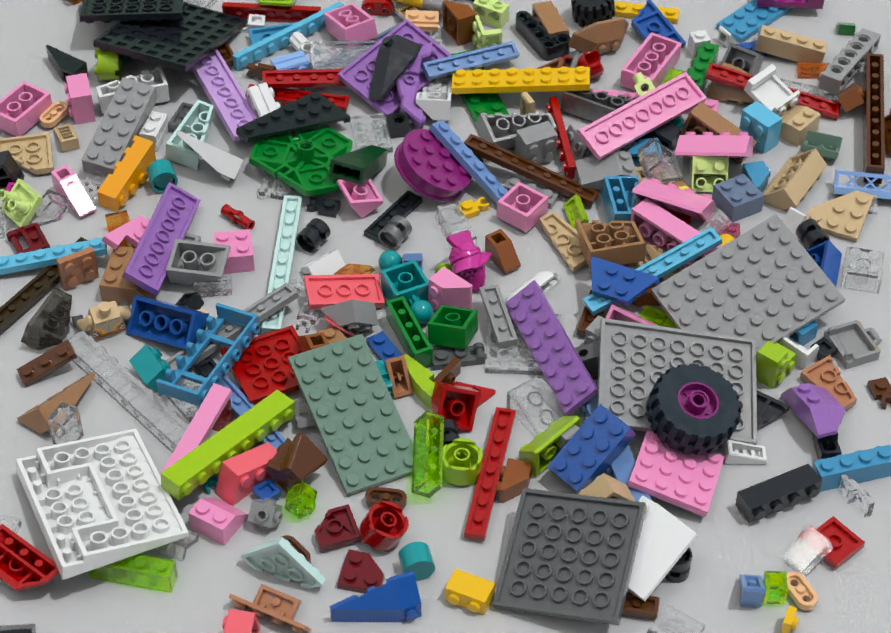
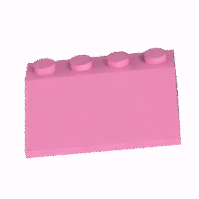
M655 178L650 180L644 179L632 190V193L639 201L647 198L660 207L692 216V219L708 224L716 204L712 200V196L707 194L699 196L695 194V191L687 188L683 191L678 189L677 185L671 183L664 185Z

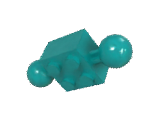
M387 250L383 252L379 257L378 264L381 269V288L389 300L404 296L418 323L425 324L429 322L433 316V307L428 302V279L416 260L402 264V258L396 251Z

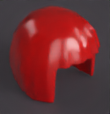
M598 50L583 53L579 57L577 67H590V79L598 78L603 74L604 67L601 64Z

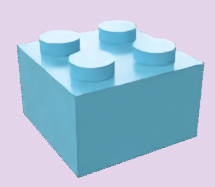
M755 101L742 110L739 129L743 132H748L749 136H753V139L757 141L755 148L765 154L778 145L783 118L758 101Z

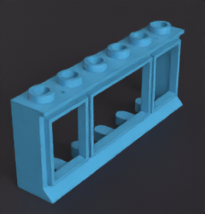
M217 303L215 306L218 317L216 319L211 316L207 317V331L198 329L196 332L197 344L188 342L186 345L188 354L186 358L181 355L176 357V371L167 368L165 372L167 381L156 380L159 396L166 395L196 405L199 408L213 383L220 385L224 376L230 372L231 367L239 360L243 351L249 347L255 335H258L261 326L258 315ZM225 322L244 328L235 341L216 335ZM210 341L230 347L207 378L187 372ZM183 378L202 385L197 391L177 384Z

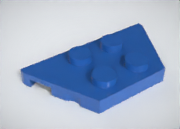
M651 0L647 1L644 8H641L638 15L631 22V26L643 41L652 32L682 43L681 48L686 45L685 40Z
M594 256L591 257L592 294L628 306L637 297L645 294L646 289L653 284L656 286L660 282L657 276Z

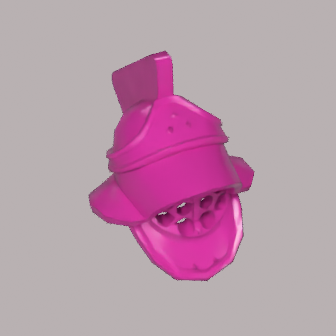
M469 230L447 236L446 241L452 246L449 260L453 273L472 284V291H480V287L485 285V264L492 256L491 252H481L479 246L476 247L474 245Z

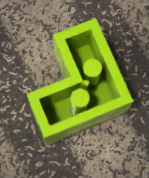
M768 340L757 352L756 380L772 389L778 383L781 384L786 374L792 372L796 366V353L777 342L774 344Z

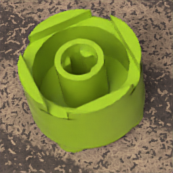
M95 48L97 65L94 66V74L97 75V78L103 81H121L118 75H122L123 57H119L115 52L102 51L100 48Z
M457 438L452 440V443L446 444L441 452V472L446 483L458 486H473L476 484L482 469L483 453L474 441L466 438Z

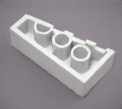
M161 65L155 66V69L151 71L148 69L143 70L140 75L134 77L132 75L126 76L127 79L156 87V103L170 101L168 83ZM118 80L96 87L102 114L106 112L120 84Z

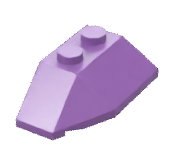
M807 383L790 387L781 394L784 402L790 405L794 413L817 438L837 434L838 427L845 414V408L827 389Z

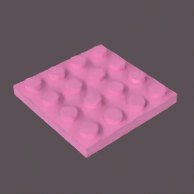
M647 430L627 486L706 517L725 456L715 452L710 454L705 452L704 455L683 454L682 451L677 449L675 451L669 448L670 446L663 443L653 430Z

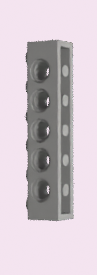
M864 28L859 33H855L853 39L848 41L847 46L842 48L840 54L834 57L833 62L827 65L826 70L820 73L818 81H820L819 89L838 95L864 65L866 53L874 54L878 49L881 34Z

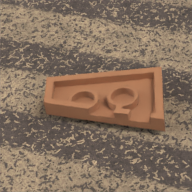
M830 355L801 371L800 377L805 382L827 389L845 408V411L856 404L857 399L847 382L843 381L840 376L841 372L838 367L834 366Z

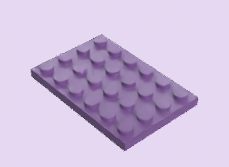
M405 19L340 71L337 76L339 80L385 118V114H393L400 109L401 103L396 86H393L384 99L375 101L368 99L378 49L385 37L399 35L421 46L433 42L432 46L435 47L434 57H430V61L452 56L408 19ZM422 67L420 68L417 93L436 80H427Z

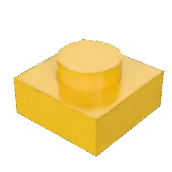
M788 606L781 633H790L791 629L796 630L799 620L798 617H795L797 608Z

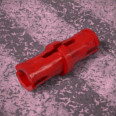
M228 204L221 208V214L231 219L232 223L239 224L245 229H253L255 221L245 216L242 211L235 210Z

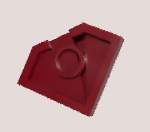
M349 504L329 509L322 523L314 531L320 552L361 541V535Z
M348 549L337 582V588L365 594L368 591L367 588L373 585L375 588L382 586L384 573L371 555Z

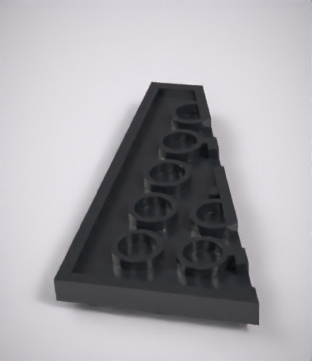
M314 91L236 128V134L249 143L267 139L270 135L277 134L279 137L284 136L285 132L292 131L293 133L318 129L320 125L325 124L333 126L339 121L348 123L351 116L319 92Z

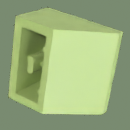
M691 156V188L695 192H713L715 184L728 180L729 157Z

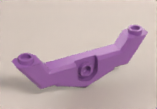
M433 42L423 45L414 62H409L404 68L406 72L394 80L401 103L399 113L406 112L408 119L411 118L412 124L420 129L421 125L424 126L426 115H423V110L415 104L420 68L422 63L428 62L430 57H434L435 47L432 46Z

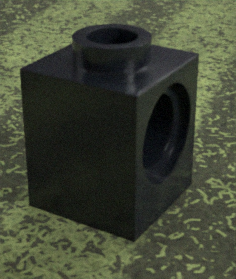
M406 112L385 114L386 130L389 139L405 137L409 133V129H412L411 118L408 119Z

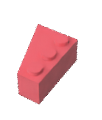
M267 442L222 461L215 494L231 506L252 493V487L272 478L267 473V462L275 456L277 449Z

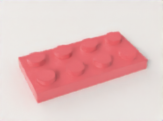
M378 274L304 275L303 282L309 309H321L322 307L352 299L374 302L376 308L384 307L385 302Z

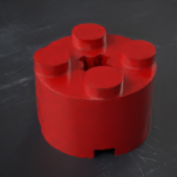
M381 501L376 505L374 504L360 524L361 541L377 550L389 552L394 548L407 531L409 525L407 516L405 517L402 513V508L390 501Z

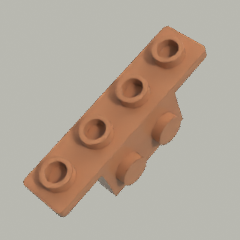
M261 584L253 603L233 594H230L228 597L234 601V606L243 610L247 606L253 609L252 612L256 613L257 616L264 618L265 615L272 617V622L281 626L287 623L291 625L290 630L297 633H303V631L310 633L311 631L309 627L294 621L302 601L264 584Z

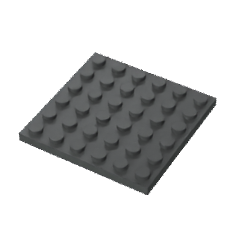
M523 488L492 603L494 608L619 626L647 508L646 503Z

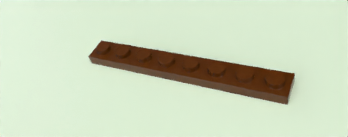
M470 134L464 142L472 150L473 154L511 170L518 175H522L569 198L577 194L584 205L592 207L598 198V191L591 188H581L580 183L473 134Z

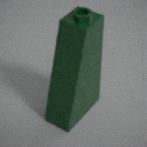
M370 145L334 157L330 162L329 176L363 185L386 166L388 149Z

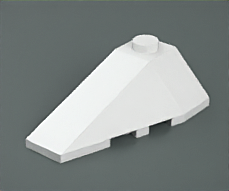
M179 130L176 131V134L217 172L221 173V178L228 181L231 178L235 180L243 159Z

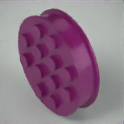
M428 129L410 131L395 150L394 160L399 174L412 189L426 198L439 202L453 201L461 195L463 189L471 182L472 176Z

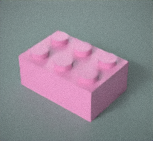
M353 2L323 13L327 31L347 47H355L359 43L369 42L373 38L378 37L375 19Z
M23 81L0 100V129L15 137L22 136L40 121V115L52 105L51 94Z

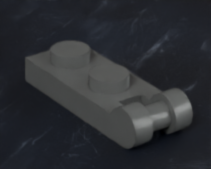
M477 342L473 346H467L466 349L450 348L433 351V370L444 369L454 357L461 360V367L486 363L487 356L484 353L483 343Z

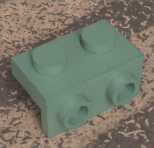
M808 130L802 152L816 148L824 159H837L842 137Z

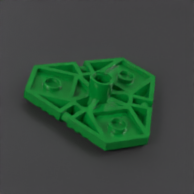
M329 127L298 132L294 137L290 133L279 137L278 135L269 136L267 139L255 142L249 157V163L275 179H280V182L306 197L337 192L339 189L337 180L341 179L329 176L330 162L334 157L351 152L353 141Z

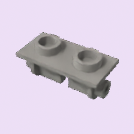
M569 124L566 133L571 149L579 159H582L584 155H592L593 153L577 134L579 130L574 129Z

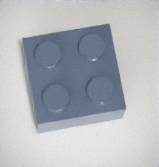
M741 174L715 184L712 200L715 201V205L727 219L733 223L761 212L764 194L745 174Z

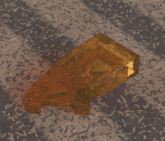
M348 263L335 272L334 275L371 274L375 269L369 265Z

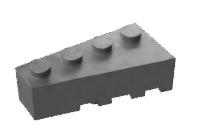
M592 89L564 91L561 110L594 122L633 100L626 99L625 95L618 94V97L608 95V92L605 91L593 92Z

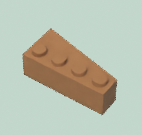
M701 101L689 113L680 135H685V132H696V135H702V132H713V135H720V132H731V135H738V132L743 131ZM753 139V150H754V148H755V146H756V144H757V141L754 140V139ZM729 158V159H731V160H733V161H735V162H737V163L742 164V162H743L746 158Z

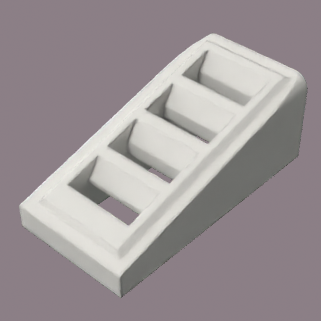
M728 440L722 448V456H725L724 464L767 463L765 446Z

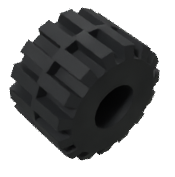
M571 0L574 21L581 27L615 17L614 0Z

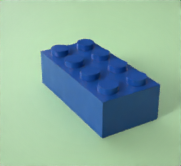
M599 404L547 467L579 494L582 489L586 488L596 477L607 470L636 434L631 427L602 404Z

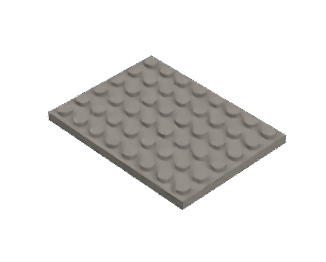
M777 214L651 289V294L678 329L756 339V356L757 352L768 340L774 344L776 342L779 343L782 338H787L845 302L843 295Z
M601 318L597 407L599 404H602L631 427L632 430L652 431L651 423L648 422L646 415L648 412L646 403L659 376L671 367L676 368L677 365L699 364V366H707L711 370L721 373L723 378L731 382L733 390H736L739 396L741 418L730 440L757 444L756 339Z

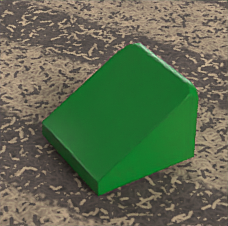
M838 22V34L854 35L855 23Z

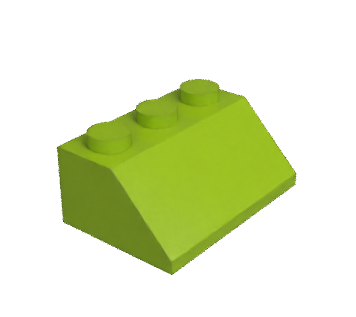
M562 416L557 421H553L544 432L538 433L529 444L521 447L519 460L532 462V474L535 477L544 472L559 453L561 435L574 425L580 428V418L578 416Z

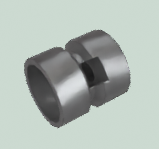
M396 215L378 233L379 240L385 247L393 250L397 249L412 232V226L405 217Z

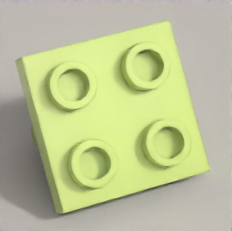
M17 179L11 191L0 189V200L4 201L0 209L21 228L30 223L44 198L24 180Z

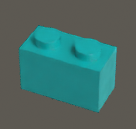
M145 344L129 362L144 383L158 392L156 380L167 381L165 372L167 368L171 369V366L164 359H161L163 355L157 348L154 347L152 349Z

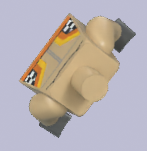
M127 300L118 304L116 301H103L99 305L89 308L85 318H83V314L72 316L73 327H78L85 332L88 331L91 340L127 330L124 320L131 317V308Z

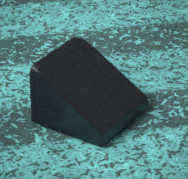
M185 293L175 305L199 310L204 305V301L198 293Z

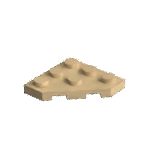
M49 132L0 139V152L9 150L19 167L35 175L51 173L54 170Z
M858 190L811 207L805 220L814 219L825 233L857 242L874 200V195Z

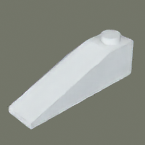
M452 77L437 78L429 83L428 87L422 88V92H418L416 95V104L433 120H443L444 122L450 120Z

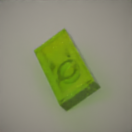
M645 305L639 315L659 326L677 328L666 312Z

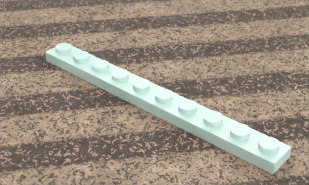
M284 195L267 295L286 282L288 284L290 282L303 202L302 196ZM286 306L263 320L262 333H270L282 329Z

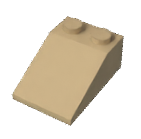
M789 106L780 115L783 118L780 137L798 147L806 140L808 130H818L821 114L807 106Z

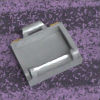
M858 320L830 327L824 332L823 337L838 348L835 355L845 369L879 359L881 350L877 345L881 343V337L874 328L864 329Z

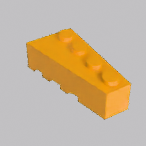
M137 135L134 136L132 139L134 143L131 148L127 147L124 151L125 157L121 162L117 161L113 174H109L98 189L99 205L118 212L129 198L137 192L139 187L148 179L147 168L152 162L156 161L153 141Z

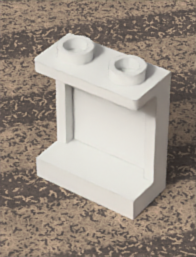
M771 64L748 80L744 91L754 101H758L780 116L789 106L793 107L798 103V97L801 92L797 90L793 93L775 75L777 68Z

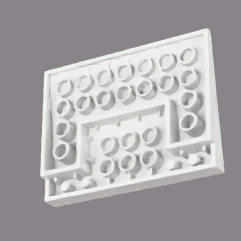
M137 429L36 448L37 455L16 459L17 474L62 580L189 536V532L170 494L161 488V477Z

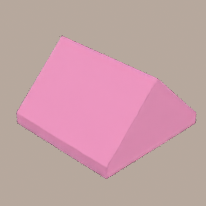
M371 179L363 185L345 180H337V184L349 205L361 218H364L383 204L384 200Z

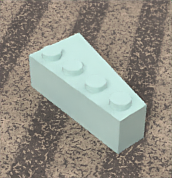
M200 100L196 101L167 141L166 159L198 171L202 157L176 134V131L179 130L206 142L213 122L214 105Z

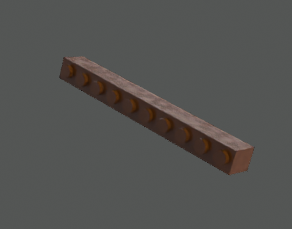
M866 53L863 67V91L866 96L863 98L865 102L863 103V172L884 174V55ZM863 177V182L868 183L869 181ZM878 178L873 183L881 184L882 179Z

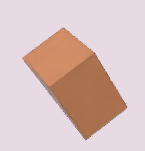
M405 355L385 359V367L389 374V380H391L393 388H391L393 398L413 394Z

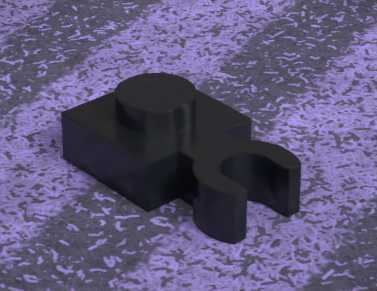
M311 197L309 199L310 204H307V211H318V215L336 218L341 203L340 200L323 198L322 201H319L317 198Z

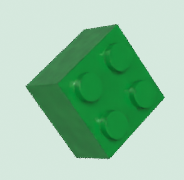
M440 305L428 322L429 343L437 346L454 347L455 349H466L478 331L477 310Z

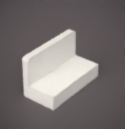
M337 249L301 267L304 275L308 273L310 275H338L347 270V266Z

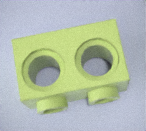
M475 0L473 2V10L479 15L481 22L502 29L509 21V4L498 0Z

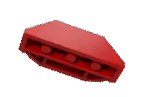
M4 524L0 525V579L15 591H21L47 584L59 573L53 560Z

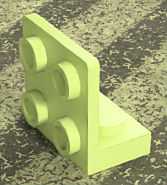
M475 15V22H472L473 31L475 32V35H472L473 45H476V50L502 44L501 28L484 31L479 15Z

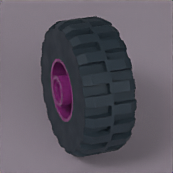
M699 364L677 365L676 368H669L664 374L659 376L648 396L649 399L646 403L648 412L646 415L648 422L651 423L650 427L653 432L657 433L658 438L663 443L668 444L669 448L675 451L677 449L682 451L683 454L688 455L690 453L704 455L705 452L710 454L725 446L737 428L741 418L739 396L736 390H733L731 382L723 378V375L718 371L715 372L710 367H702Z

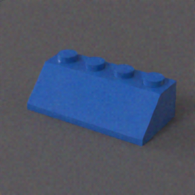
M827 240L806 251L836 287L842 253L830 240Z
M134 295L131 317L128 321L126 333L186 350L188 342H197V330H206V320L209 313L149 297Z

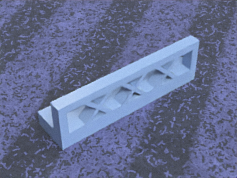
M835 169L833 193L845 195L858 190L874 195V198L891 200V189H886L888 186L891 188V181L888 182L886 180L891 179V175ZM839 174L847 175L850 181L845 185L838 184ZM862 176L869 182L864 186H858L855 180ZM881 178L887 184L882 188H876L873 182Z

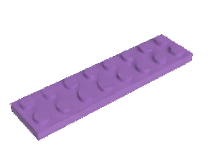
M169 182L122 277L156 295L167 274L166 269L175 239L183 240L201 200Z
M533 280L508 300L505 305L562 410L566 415L570 416L597 395L598 388L539 284Z

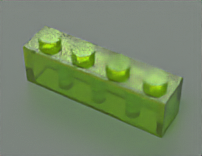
M425 411L414 421L411 492L427 498L432 497L442 488L444 416Z
M137 554L88 571L89 578L168 593H172L178 577L175 560Z

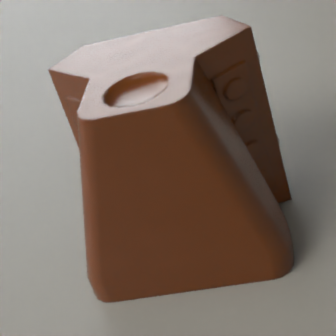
M298 433L292 441L287 437L285 442L277 448L275 456L267 462V473L286 492L296 494L305 479L325 465L328 459L304 433Z

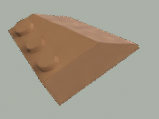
M575 219L580 249L590 270L592 256L619 265L645 261V241L634 221L599 223V220H592V223H582V220Z
M118 246L116 250L113 249L99 284L102 301L121 303L127 300L129 305H132L134 295L156 299V295L122 277L135 251L134 248Z

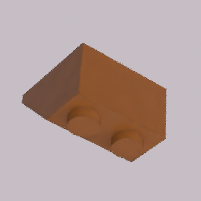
M445 0L443 1V29L458 46L472 42V35H475L472 22H475L476 11L472 10L467 4Z

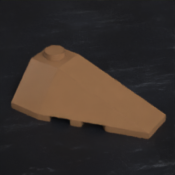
M724 62L721 65L748 74L741 68ZM711 81L706 93L707 97L721 102L733 100L737 101V104L742 105L744 102H755L745 91Z
M94 372L83 376L62 389L63 391L49 397L47 401L31 408L17 418L18 421L39 434L46 431L50 434L59 429L60 426L58 424L67 418L95 377Z

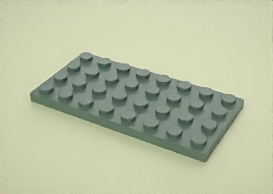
M363 334L288 357V363L346 496L423 471V465Z

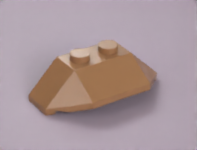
M623 17L595 22L580 31L573 32L568 45L584 53L598 50L599 54L617 51L621 47L629 23Z

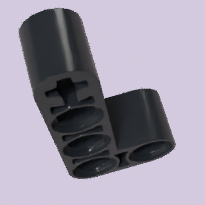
M519 11L516 13V31L543 60L551 61L569 54L570 47L568 44L571 37L568 34L561 33L550 36L529 12Z

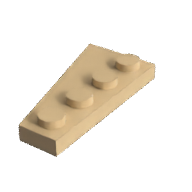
M554 211L540 217L539 225L571 271L575 272L587 265L580 249L577 230Z

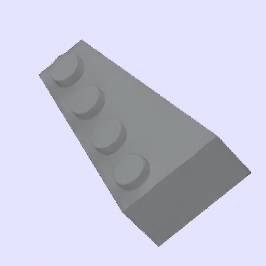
M480 113L476 122L482 139L503 149L515 147L516 130L546 121L550 122L554 130L557 128L551 113H528L527 115H520L519 113H512V115H502V113L487 115V113Z

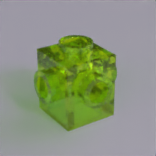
M303 481L288 489L285 510L299 519L311 514L316 507L317 491Z

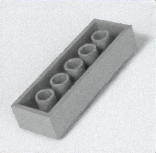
M122 78L81 159L84 172L103 178L113 174L117 161L121 162L125 157L124 151L127 147L131 148L134 143L132 141L134 136H139L157 101L156 87Z

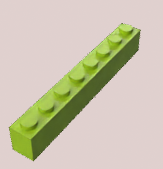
M279 390L274 391L161 473V488L178 501L184 496L189 495L200 484H204L211 476L220 472L222 461L250 450L253 445L264 440L268 434L276 431L283 423L290 421L295 414V401Z

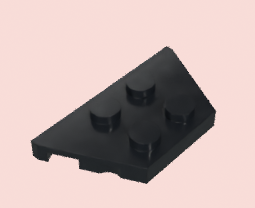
M757 391V430L788 412L790 405Z

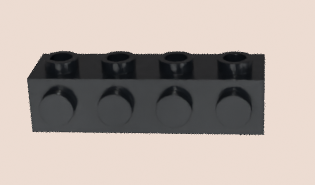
M805 464L738 491L735 505L748 522L760 520L768 514L777 513L785 507L798 504L802 500L814 498L820 492L822 480L809 464Z

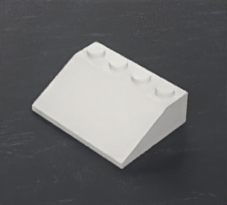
M642 496L638 502H645L647 508L627 591L646 601L698 535L659 504Z

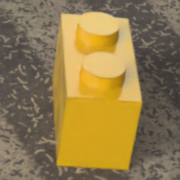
M456 568L445 587V601L485 615L495 596L494 582Z

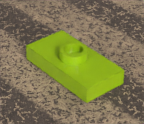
M575 194L563 204L569 223L573 228L576 229L575 219L582 220V223L589 222L580 196Z

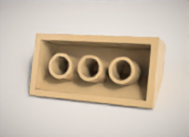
M762 25L759 28L755 50L820 68L826 53L827 42Z
M816 148L789 157L762 192L764 194L763 203L780 210L799 206L800 200L808 194L809 188L816 183L815 180L823 174V170L827 166Z

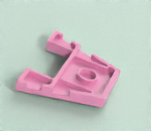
M141 215L105 234L101 241L115 250L123 239L137 247L149 220Z

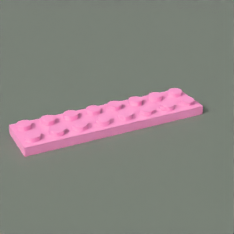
M684 72L579 129L577 134L597 160H600L691 110L701 101L705 102L707 97L687 72Z

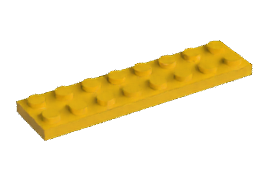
M529 67L505 70L495 68L491 70L475 69L470 71L460 69L452 75L451 94L590 90V67H544L541 69Z

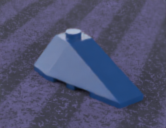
M414 571L392 576L386 579V584L377 588L373 585L367 588L368 591L361 596L352 595L331 605V621L404 622L421 617V600Z

